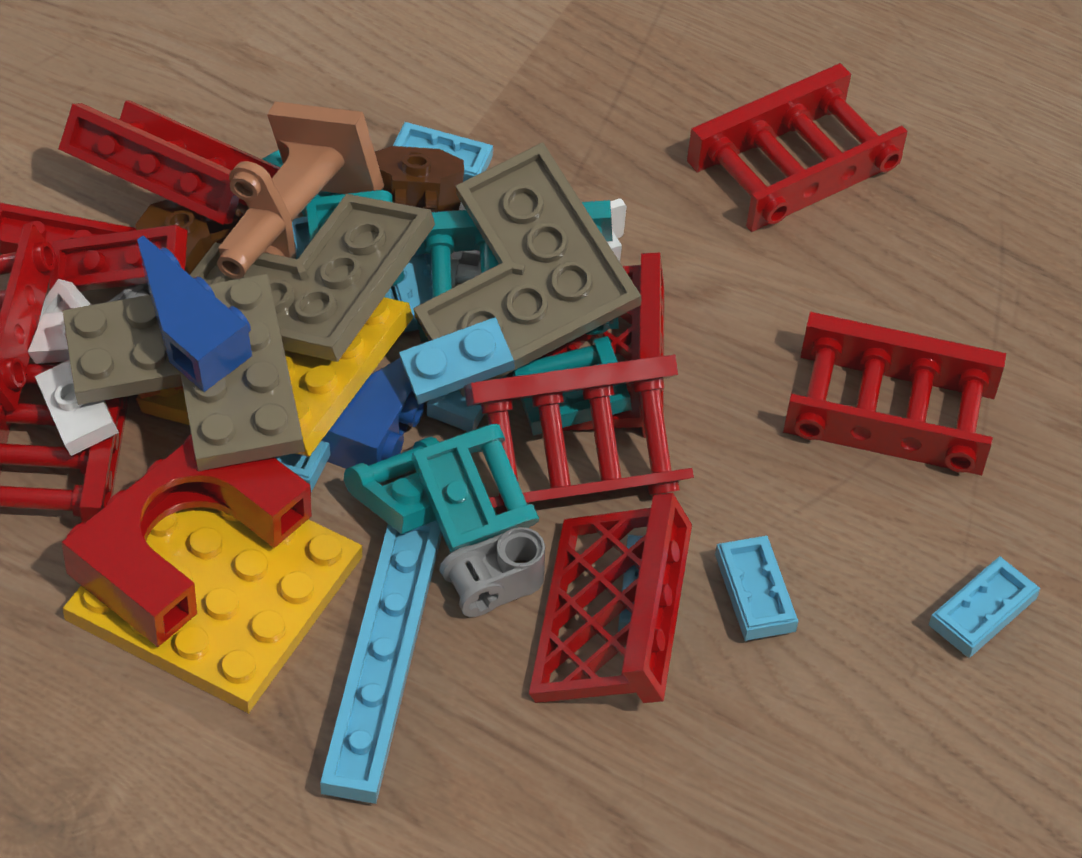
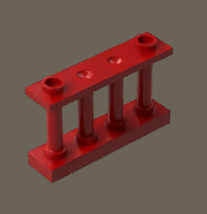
M839 63L691 128L687 162L697 173L720 164L751 197L746 227L753 232L768 224L779 223L786 216L876 174L891 171L901 162L908 131L901 125L879 136L846 102L851 73ZM833 114L861 144L842 152L813 121L825 115ZM789 131H796L824 161L804 169L776 137ZM759 147L787 178L767 187L738 154L751 148Z
M131 100L125 101L120 119H116L83 103L72 104L58 148L69 155L220 224L232 223L238 203L247 206L245 201L238 198L230 189L231 181L229 174L237 164L244 161L256 163L263 167L270 174L271 178L280 169V167Z
M33 223L24 224L17 252L0 255V275L11 273L7 289L0 290V403L7 412L17 409L22 387L26 383V370L30 358L28 349L37 330L51 272L56 265V255L52 245L45 241Z
M810 312L800 358L813 360L814 365L807 396L791 393L783 433L797 435L808 440H820L949 468L955 472H967L982 476L993 437L976 433L982 397L995 399L1007 353ZM834 365L863 371L856 407L826 401ZM883 376L912 382L906 418L876 412ZM932 386L962 392L956 429L926 423Z
M675 354L472 382L464 386L467 407L481 405L482 414L488 415L489 425H500L505 437L502 445L517 481L518 475L508 411L513 410L512 400L532 398L533 407L539 408L550 489L523 492L527 503L648 485L649 495L680 491L678 480L694 478L692 468L672 471L660 389L665 388L663 379L678 375ZM633 383L634 393L639 392L651 474L621 478L609 396H614L613 386ZM582 391L584 400H589L601 481L571 485L559 403H564L563 393ZM500 492L499 496L489 498L493 508L496 507L497 515L507 512Z
M28 363L25 384H38L35 376L57 365ZM130 396L104 400L119 433L72 456L66 447L7 444L11 423L56 426L47 405L18 403L15 411L7 412L0 403V475L3 464L80 469L81 474H85L84 484L75 485L74 490L0 486V507L72 511L73 516L81 517L82 522H87L102 510L113 496Z

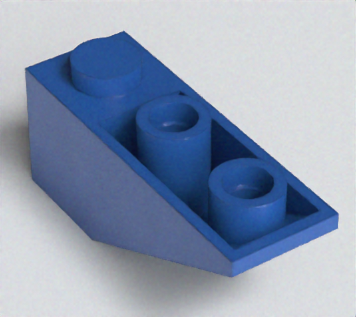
M141 236L137 239L141 261L169 362L205 392L252 357L249 338L250 324L238 308L234 306L228 308L217 299L213 290L204 279L198 276L193 278L184 271L171 251L164 247L159 249L145 236Z
M400 358L369 376L321 440L330 444L331 455L327 462L347 469L359 463L371 465L400 454L404 442V433L409 426H417L425 407V402L417 403Z

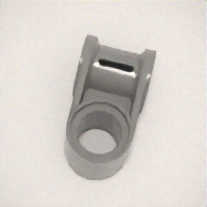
M517 527L475 545H468L453 551L443 560L439 570L444 580L452 582L460 596L459 607L462 613L468 617H477L520 597L531 595L540 589L545 576V544L543 538L536 531L530 528ZM515 561H527L526 563H515Z

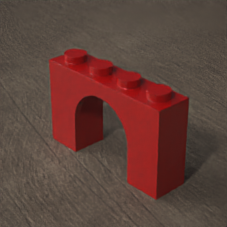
M190 434L183 445L165 459H159L154 462L146 474L127 490H121L114 494L107 505L87 522H81L71 529L66 539L61 542L66 573L156 647H159L197 615L195 583L147 544V537L155 525L165 517L180 510L196 507L213 508L233 516L275 548L312 517L311 485L274 457L198 471L192 434Z

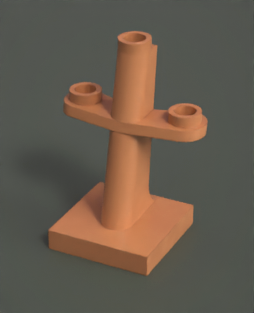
M274 102L267 116L283 165L273 178L263 167L249 161L240 162L230 172L231 191L238 198L244 200L249 209L218 247L221 256L217 261V266L223 274L233 279L243 278L247 270L263 253L296 259L292 221L320 191L349 194L383 189V179L363 112Z

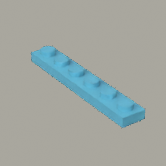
M437 520L403 534L391 525H387L320 782L321 794L373 804L377 803L442 537Z

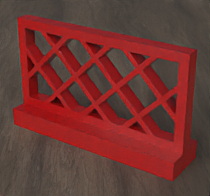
M641 253V265L623 266L641 295V305L620 316L632 325L617 338L608 331L596 335L584 334L560 346L555 351L553 350L543 355L542 358L578 349L593 336L597 338L608 336L615 355L619 353L628 361L664 356V277L661 253ZM633 383L631 387L626 384L631 398L632 410L612 415L614 428L642 427L643 438H646L639 392L634 393ZM660 389L664 415V389ZM592 420L564 427L563 431L593 429Z
M674 493L653 495L651 508L564 519L529 695L535 703L636 693L643 703L664 701L692 523ZM647 527L646 534L629 549L620 542L634 528ZM594 533L601 535L581 555L575 551L579 535ZM614 547L622 555L604 571L599 573L592 564ZM636 566L639 569L638 578L622 592L612 585L630 567ZM586 571L593 580L571 598L567 594L568 585ZM604 590L608 591L614 599L591 617L583 608ZM627 609L632 613L631 621L616 635L612 636L604 629L623 610ZM577 614L586 623L562 642L558 638L559 629ZM598 634L606 643L583 662L575 652L593 636ZM617 653L624 658L621 675L598 677L595 674ZM567 659L578 667L563 681L549 683L551 673Z

